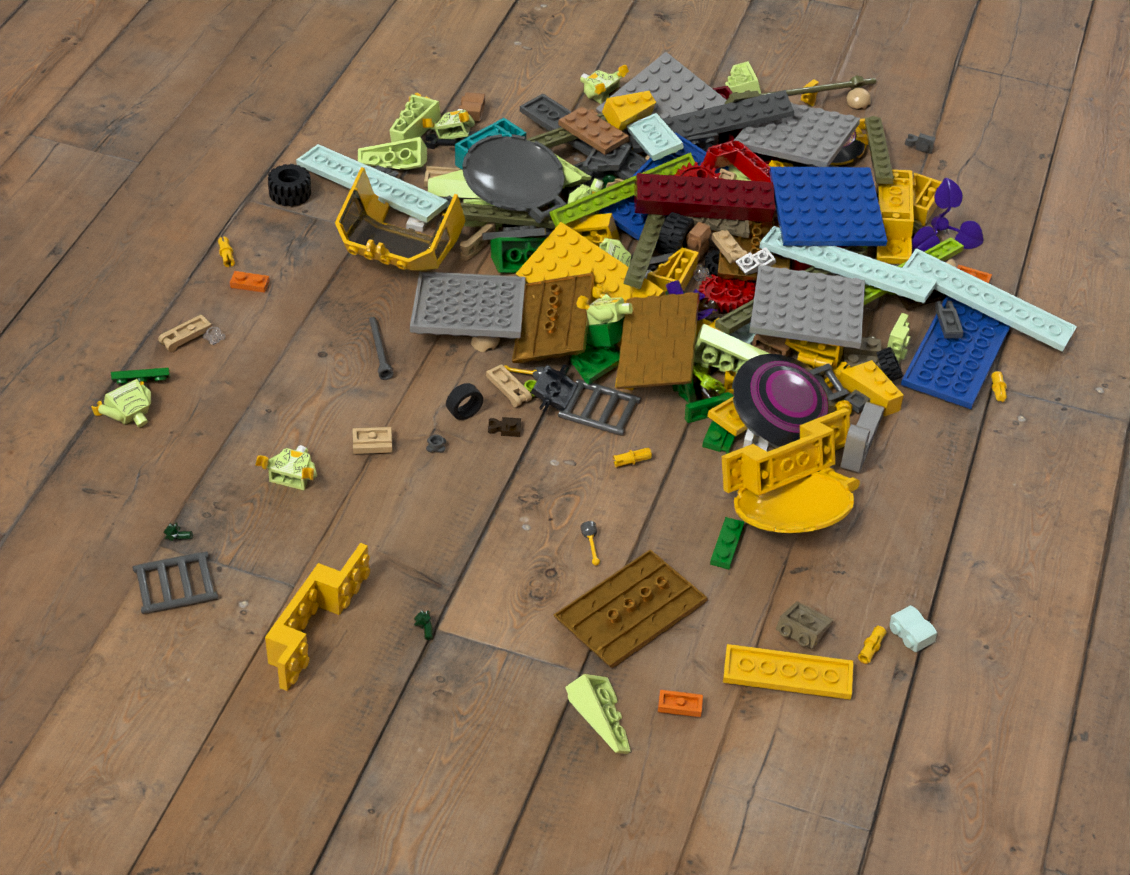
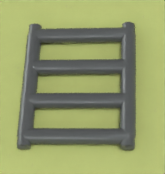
M577 379L576 383L578 385L566 408L563 411H559L558 417L623 436V428L636 403H640L641 397L595 383L588 385L584 380ZM583 388L594 391L581 416L570 413ZM601 393L611 396L599 421L588 418ZM620 398L629 401L616 426L606 424L617 400Z
M207 551L133 566L134 573H137L143 603L141 613H152L218 599V594L213 589L207 563L209 553ZM199 561L206 593L193 596L186 563ZM178 565L185 597L172 600L166 567ZM157 569L164 602L151 604L145 571Z

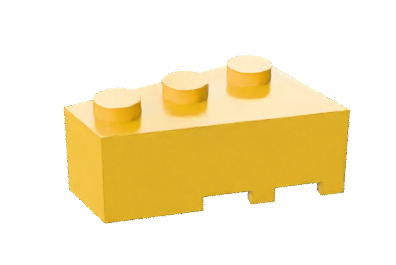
M914 173V219L920 221L922 226H925L937 207L934 195L942 182Z

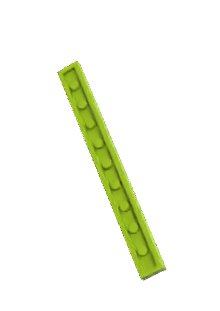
M690 152L643 173L674 176L678 169L681 170L682 165L687 167L690 162L693 166L695 161ZM636 176L550 211L549 213L555 228L560 222L567 224L633 196Z
M950 237L926 250L925 253L944 262L962 252L964 245ZM906 262L902 263L897 267L903 268ZM865 284L864 305L889 291H883L880 288Z

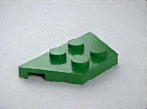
M588 344L584 353L571 355L570 361L586 384L589 385L618 366L620 351L616 350V346L603 349V346L595 347Z

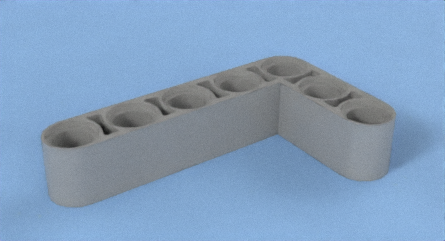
M869 402L865 403L857 425L851 424L849 428L841 468L860 473L881 422L885 407Z

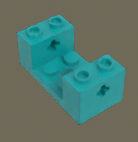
M502 118L455 144V166L462 170L463 160L469 148L483 138L502 134V137H512V134L526 137L527 132L506 118Z

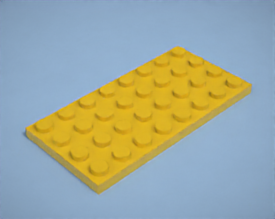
M562 222L559 223L516 273L517 276L525 277L526 283L593 272L595 275L594 286L596 287L597 284L604 287V295L607 294L611 298L622 297L624 303H626L627 299L634 297L645 298L665 295L664 290L644 278L641 289L623 284L629 267ZM592 296V303H593L595 300L601 299V298H595V297ZM621 337L620 342H618V343H616V344H614V345H616L617 347H620L621 344H622V337Z

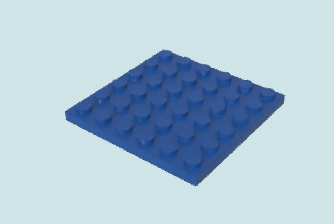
M770 167L769 173L774 187V200L783 246L887 245V237L870 167Z

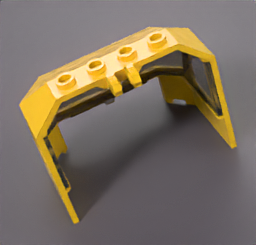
M361 167L335 221L347 251L352 255H362L369 260H379L386 265H395L402 270L409 269L427 272L438 269L457 242L466 222L458 195L454 194L446 214L441 216L436 230L431 237L415 232V229L412 228L408 230L384 223L383 221L390 208L389 203L385 202L383 204L378 200L379 196L374 193L365 168Z

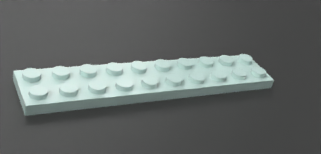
M319 144L296 159L297 165H301L306 170L351 189L360 168L364 167L374 193L379 196V201L383 204L387 202L390 207L426 223L448 207V200Z
M773 226L760 242L759 248L761 249L766 247L770 252L797 260L800 263L812 265L818 269L830 271L833 274L865 280L866 285L913 299L916 302L925 303L937 284L936 279L836 246H783L780 228Z
M917 248L903 266V269L936 279L935 290L1062 352L1077 326Z

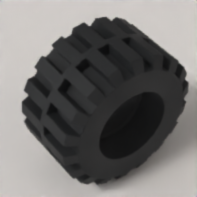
M283 164L273 168L268 174V189L271 200L275 201L278 205L282 204V206H297L300 203L306 202L311 196L309 171L305 167H301V165Z
M671 212L665 219L659 233L657 242L658 253L662 255L676 253L682 247L686 248V236L693 229L694 220Z

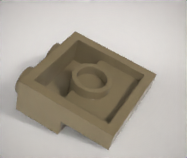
M874 336L862 337L860 349L844 347L843 362L848 363L844 369L848 365L854 367L871 360L880 368L876 352L881 351V339H876Z
M797 601L780 616L776 630L782 636L795 639L801 646L813 649L821 641L823 634L831 627L833 619Z

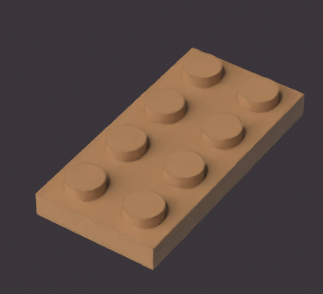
M580 107L562 117L558 122L559 126L604 155L629 140L627 134L584 107Z

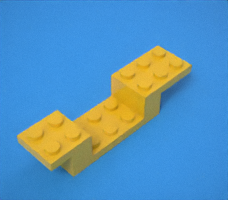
M892 170L893 184H876L878 203L887 237L886 246H876V260L888 264H902L908 261L912 255L914 223L913 175L911 170Z
M843 408L799 425V440L767 452L755 444H751L721 456L724 491L731 493L745 487L759 496L835 465V450L845 447L850 428V410Z
M360 543L341 571L318 563L265 636L268 664L278 668L280 689L288 691L291 685L297 682L302 669H305L309 664L310 658L308 657L306 633L300 631L306 628L311 615L317 612L318 607L340 615L343 609L349 606L352 596L358 593L363 580H367L369 577L370 555H368V545Z

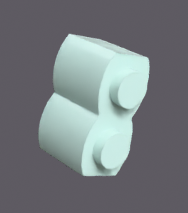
M910 605L891 615L889 624L891 631L902 638L905 646L912 651L918 652L936 641V629L913 606Z

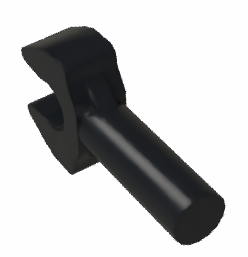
M436 134L426 135L425 145L429 149H435L437 145L455 146L456 139H438Z

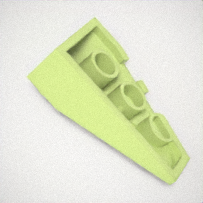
M749 62L733 65L730 72L731 76H728V82L725 83V86H728L733 93L758 90L759 94H761L758 79Z
M417 137L359 148L358 162L369 166L379 165L386 168L404 170L418 168L427 162V147L422 138Z
M463 170L428 179V192L440 197L450 195L453 197L454 194H457L459 198L481 199L467 185L463 176Z
M583 674L567 685L565 688L571 704L615 753H630L626 732L619 723L622 716L615 708V703L618 702L608 677Z

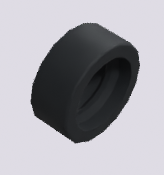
M464 383L451 391L446 400V407L456 419L466 420L480 410L483 404V395L473 384ZM470 397L467 403L459 407L464 399Z

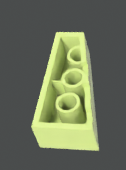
M412 94L410 102H407L405 105V110L401 111L400 118L396 119L390 129L391 142L421 137L429 130V128H423L422 119L432 118V122H437L441 118L439 101Z
M703 324L696 336L694 362L701 364L702 367L708 368V366L720 368L719 371H734L737 374L740 367L749 359L770 353Z

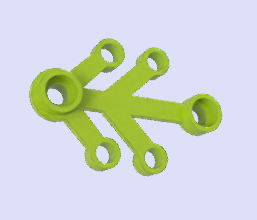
M695 363L693 374L699 378L701 386L707 390L712 388L719 394L726 391L723 383L706 374L710 369L709 366L706 368L702 367L699 363Z

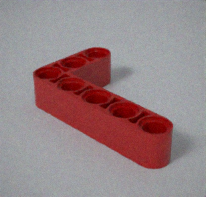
M730 141L708 148L703 160L705 167L710 164V169H717L733 164L751 181L771 182L770 166L743 143Z

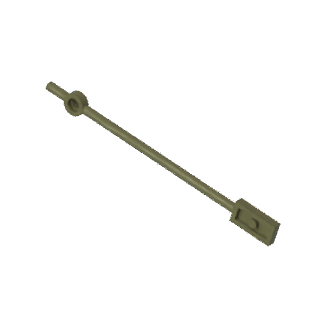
M856 75L847 82L786 90L788 96L843 88H851L853 90L864 85L876 84V78L864 79L862 76ZM748 90L743 93L734 92L729 95L725 104L774 92L759 94L758 90Z

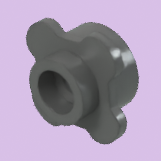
M432 435L427 439L428 446L426 450L428 452L445 451L444 444L446 439L441 435Z

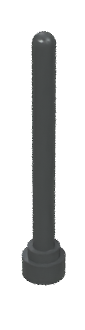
M370 317V326L380 363L378 375L382 380H389L393 377V369L386 361L377 319Z

